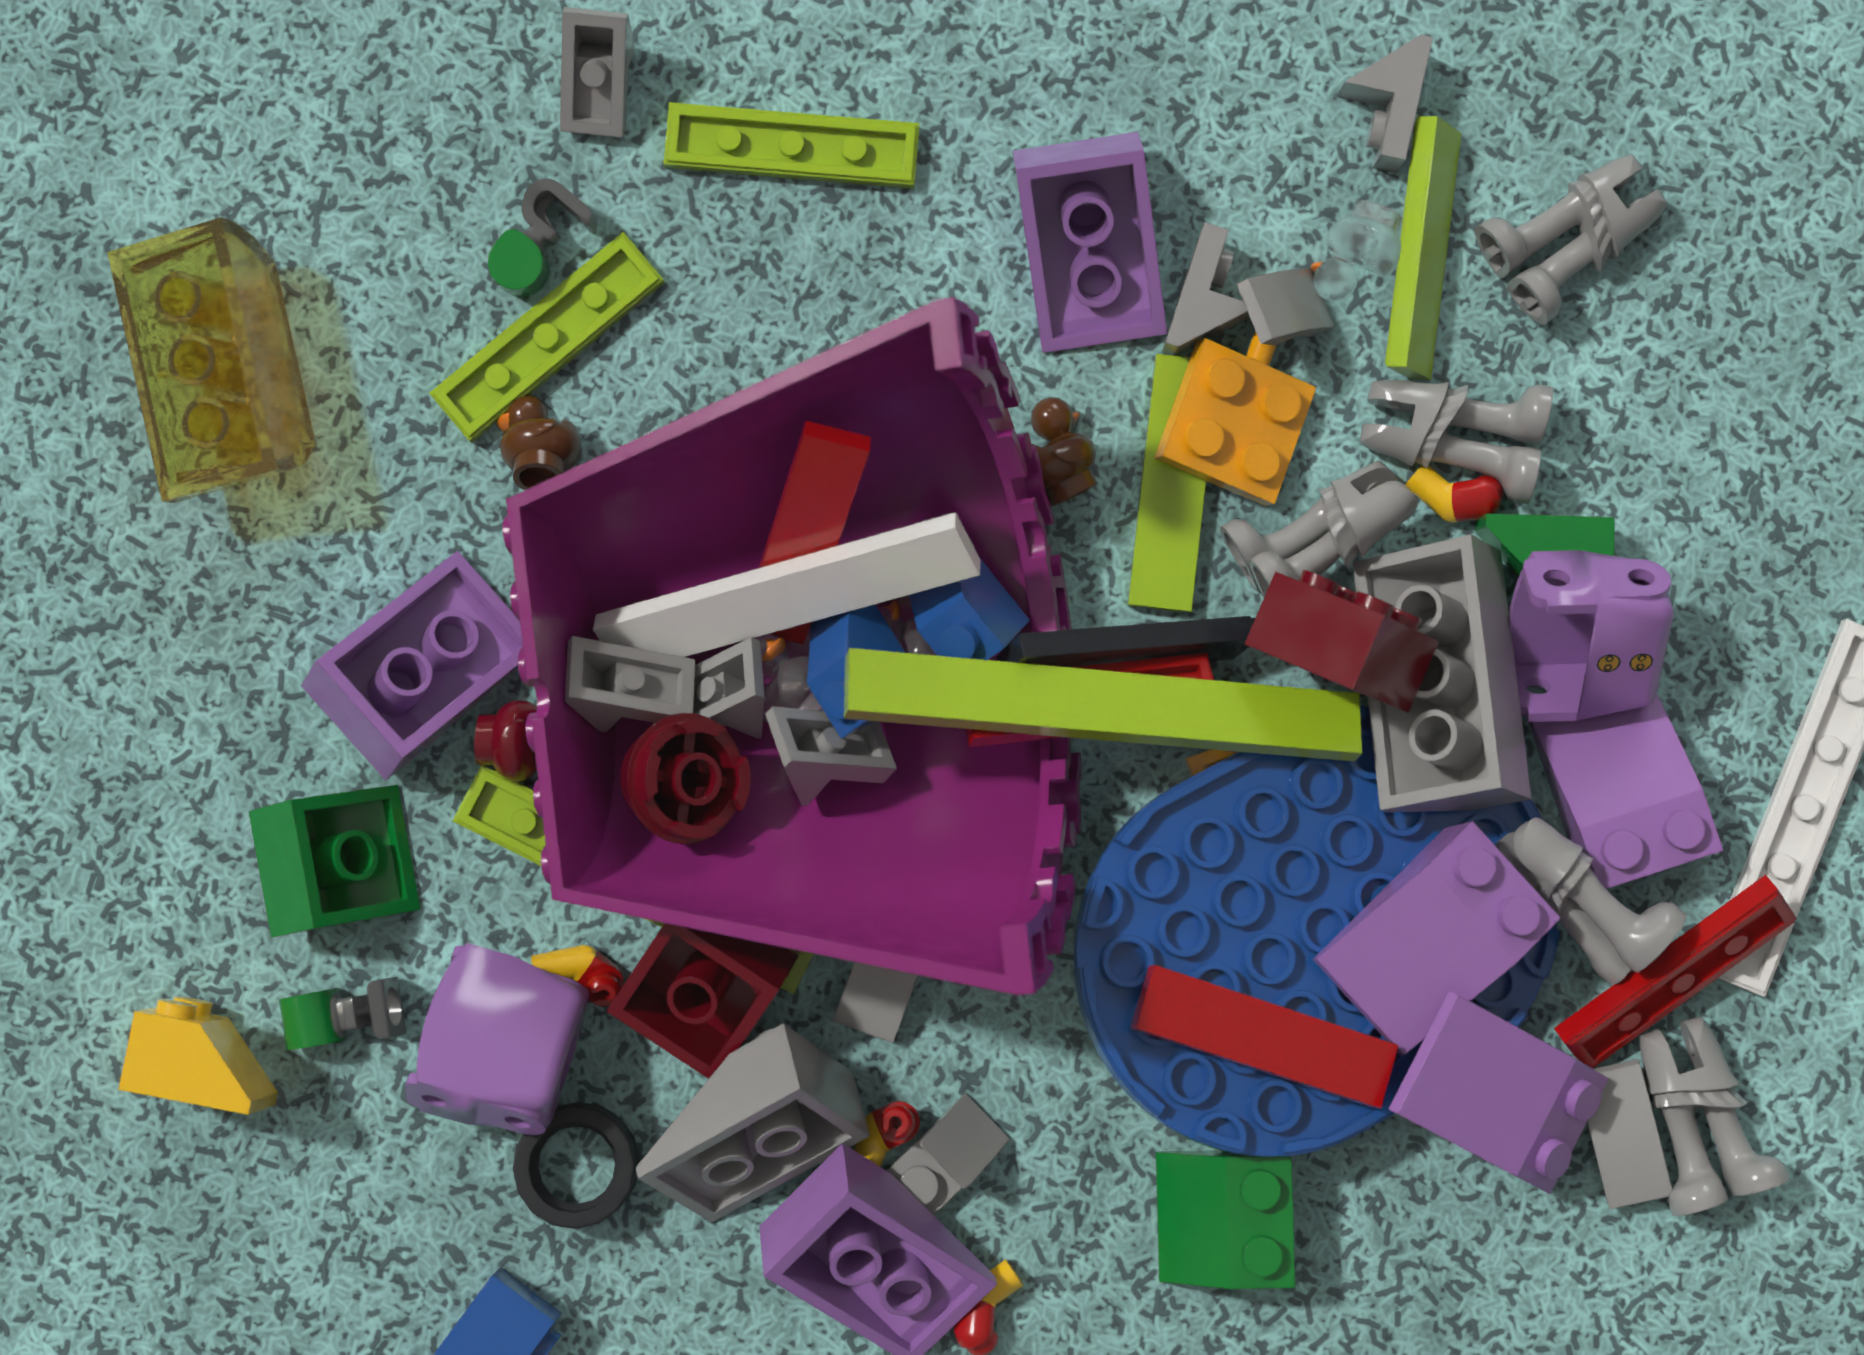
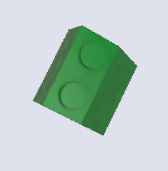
M398 785L291 799L248 811L271 938L421 910Z
M1221 1150L1156 1152L1159 1282L1223 1289L1295 1288L1292 1156H1252Z

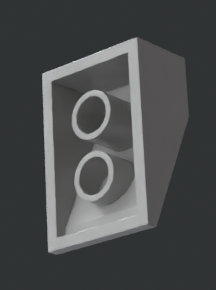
M784 1023L774 1029L766 1030L757 1035L753 1041L727 1056L636 1166L637 1177L639 1180L712 1223L822 1163L842 1143L851 1147L870 1136L853 1072Z

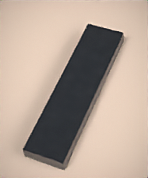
M1241 616L1020 633L996 658L997 661L1059 667H1075L1208 653L1210 661L1233 660L1250 647L1245 645V641L1255 618Z

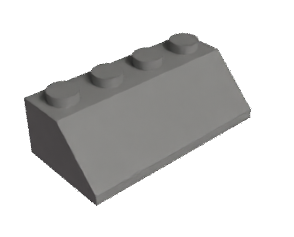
M1470 534L1353 562L1356 593L1358 591L1363 592L1422 619L1417 631L1439 641L1409 713L1367 696L1380 811H1471L1532 799L1501 551Z

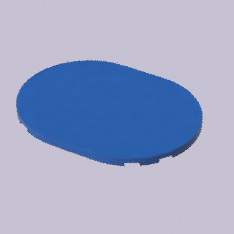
M1360 706L1362 754L1355 762L1236 752L1161 793L1137 811L1122 826L1101 854L1087 883L1076 922L1074 976L1078 1001L1088 1033L1108 1071L1135 1103L1165 1127L1199 1144L1234 1154L1293 1156L1315 1152L1340 1144L1392 1116L1395 1112L1389 1110V1107L1423 1040L1405 1055L1396 1053L1382 1107L1371 1108L1130 1029L1148 966L1157 965L1386 1041L1315 963L1313 958L1444 828L1473 821L1490 841L1495 844L1506 834L1515 832L1525 822L1535 817L1542 819L1532 799L1471 811H1380L1369 707ZM1557 922L1514 966L1470 1002L1519 1028L1528 1017L1527 1011L1533 1004L1544 979L1549 978L1560 932L1557 930Z

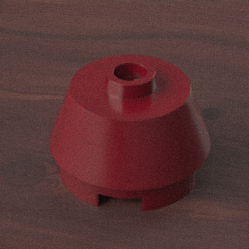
M678 713L662 718L649 727L631 745L621 765L620 786L627 805L650 832L668 842L693 844L716 835L727 825L736 810L742 811L749 796L751 771L747 756L740 755L736 743L724 726L706 716L695 713Z

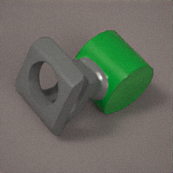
M545 178L528 186L524 194L521 210L524 219L530 227L527 231H518L516 229L505 231L489 252L487 265L490 275L505 292L513 296L527 297L534 295L544 287L548 280L549 264L545 256V248L549 243L553 246L556 245L561 239L546 213L547 208L554 200L578 218L589 233L596 234L598 222L590 208L555 180Z
M398 976L370 981L367 985L366 995L342 999L339 988H333L279 999L286 1050L346 1040L348 1030L372 1026L374 1035L379 1039L407 1034Z

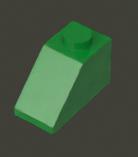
M1485 514L1479 520H1476L1475 533L1484 542L1501 551L1502 561L1518 578L1522 571L1523 563L1528 559L1532 551L1582 550L1614 556L1615 517Z

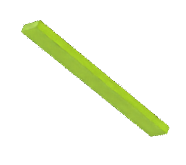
M849 648L845 656L844 719L1354 762L1362 754L1359 693Z

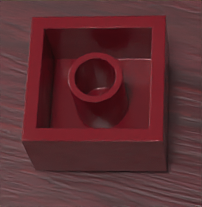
M1303 569L1299 581L1278 572L1274 573L1245 645L1409 713L1439 641L1417 631L1422 619L1397 609L1395 606L1360 591L1356 593L1332 580Z
M664 923L606 1012L709 1079L727 1056L742 1045L781 988L799 955L785 947Z

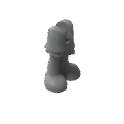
M1633 154L1620 157L1596 170L1579 175L1577 181L1568 183V193L1563 199L1516 228L1500 217H1492L1475 228L1476 240L1483 257L1497 277L1504 278L1545 245L1574 226H1578L1579 236L1540 264L1521 272L1507 284V291L1520 309L1540 325H1546L1558 315L1562 307L1559 289L1570 278L1588 264L1593 269L1601 272L1608 258L1612 260L1617 259L1625 246L1648 229L1668 206V202L1659 188L1644 198L1634 201L1628 206V209L1616 194L1630 179L1643 170V166Z
M1381 380L1371 383L1367 398L1369 403L1391 410L1413 413L1414 415L1411 430L1390 425L1363 424L1360 436L1361 445L1380 454L1396 458L1411 467L1414 462L1428 468L1430 462H1437L1491 476L1501 483L1506 496L1512 501L1529 504L1539 472L1540 449L1485 444L1451 436L1446 431L1450 426H1457L1502 435L1526 444L1538 445L1545 434L1553 399V387L1534 385L1529 387L1516 402L1502 404L1466 398L1468 385L1448 389L1449 382L1430 384L1406 380Z
M1376 461L1348 476L1330 481L1331 486L1318 490L1320 499L1304 515L1279 531L1269 535H1261L1245 520L1233 519L1221 526L1220 532L1225 544L1251 586L1256 591L1260 590L1262 596L1265 597L1275 572L1299 581L1303 569L1321 575L1339 558H1341L1347 568L1358 553L1364 558L1376 542L1406 521L1415 512L1418 506L1415 495L1404 483L1396 480L1394 473L1381 461Z
M1535 817L1525 822L1515 832L1506 834L1494 844L1559 915V921L1587 955L1595 972L1610 985L1619 983L1631 969L1634 972H1639L1647 967L1675 939L1686 921V914L1672 902L1662 901L1648 908L1642 914H1637L1623 906L1600 883L1589 867L1593 857L1583 853L1582 846L1567 839L1541 818Z
M1701 1016L1684 1020L1680 1023L1681 1034L1694 1069L1679 1074L1669 1045L1659 1029L1640 1036V1051L1647 1092L1652 1094L1653 1108H1661L1678 1166V1180L1673 1186L1668 1200L1673 1216L1697 1213L1728 1201L1726 1190L1719 1176L1713 1170L1706 1153L1694 1115L1695 1107L1703 1108L1719 1154L1722 1174L1729 1195L1744 1196L1780 1186L1790 1180L1785 1164L1778 1158L1760 1155L1752 1150L1735 1109L1746 1105L1748 1102L1734 1089L1740 1083L1732 1074L1711 1028Z

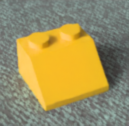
M174 996L173 1000L158 999L157 1006L154 1008L134 1011L118 1090L246 1115L275 1106L278 1091L229 1017L211 1014L212 1002Z

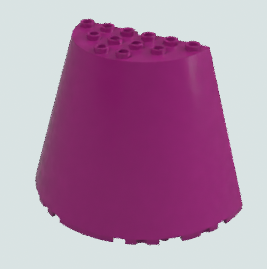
M956 297L932 301L506 499L508 515L503 520L502 532L505 546L513 557L515 581L510 590V601L515 617L520 620L523 644L518 654V670L524 685L534 686L537 697V711L528 715L525 729L528 745L535 752L538 780L534 784L533 800L537 814L543 818L546 845L541 853V869L545 881L551 885L552 900L1014 995L1035 994L1046 984L1054 971L1052 960H1047V955L1061 954L1065 942V924L1071 917L1076 887L1073 874L1062 875L1064 848L1075 847L1077 842L1076 834L1081 833V803L1079 784L1082 778L1081 753H1071V738L1060 737L969 747L966 730L963 728L880 722L897 767L892 775L884 783L830 780L809 805L802 806L784 769L765 714L772 706L823 711L807 685L810 625L804 645L786 641V648L781 654L769 661L762 660L765 698L762 737L757 739L724 726L736 743L740 755L747 756L749 761L751 785L745 807L742 811L736 810L731 820L716 835L698 843L677 844L657 837L643 825L627 805L620 786V770L625 754L631 745L654 723L622 717L607 732H601L565 702L568 640L572 636L600 641L593 631L596 614L759 568L805 421L871 437L870 452L838 546L956 512L978 556L1029 618V622L1011 641L1020 633L1072 629L1061 554L1052 555L1051 545H1048L1045 525H1053L1055 522L1050 499L1044 487L1037 447L1031 444L1028 433L1016 434L1008 410V408L1019 407L1020 395L1006 362L1001 361L997 344L990 331L975 333V327H979V316L966 303ZM909 595L876 604L906 653L937 656L917 631ZM893 600L897 601L900 607V617L895 620L892 619V616L887 615V608H883L889 606ZM765 635L755 637V639L760 641L761 659L767 648L766 639L776 640L777 638ZM740 642L686 656L685 658L695 659V665ZM1000 652L991 657L989 660L997 661L996 657L1000 654Z

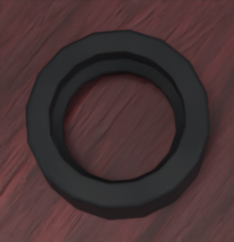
M574 1102L556 1107L553 1119L543 1134H523L516 1146L512 1169L517 1192L533 1214L553 1226L579 1229L601 1223L622 1207L636 1185V1166L640 1163L635 1137L620 1117L601 1105ZM574 1126L588 1128L601 1135L612 1149L615 1162L613 1178L605 1192L591 1201L582 1203L562 1201L551 1194L541 1180L538 1166L541 1150L548 1139L558 1131Z

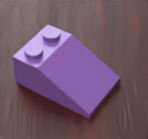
M1132 132L1014 150L1013 156L1042 353L1167 334L1146 162L1139 133Z
M456 551L317 659L301 687L384 780L387 781L518 668V654L523 647L520 620L515 617L509 607L459 551Z
M1658 694L1651 704L1636 709L1578 721L1529 722L1567 838L1582 846L1583 853L1593 857L1589 867L1606 889L1724 851L1703 788Z
M1473 821L1444 828L1313 960L1386 1041L1399 1045L1397 1053L1405 1055L1425 1038L1449 991L1471 1001L1514 966L1554 926L1560 917Z
M1449 991L1389 1110L1551 1194L1558 1178L1565 1173L1570 1164L1572 1150L1587 1121L1596 1113L1601 1102V1093L1609 1078L1570 1055Z
M843 1143L759 1226L763 1276L893 1355H924L997 1285L995 1275L891 1173Z

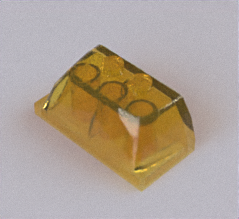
M220 217L107 252L162 502L177 503L283 473L305 464L315 447L314 432L278 271L274 260L259 241L234 221Z

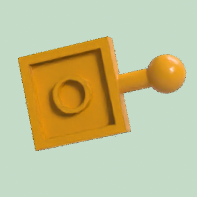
M1256 331L1246 356L1207 338L1198 340L1195 343L1154 459L1263 506L1274 505L1316 387L1270 367L1269 365L1276 346L1261 344Z

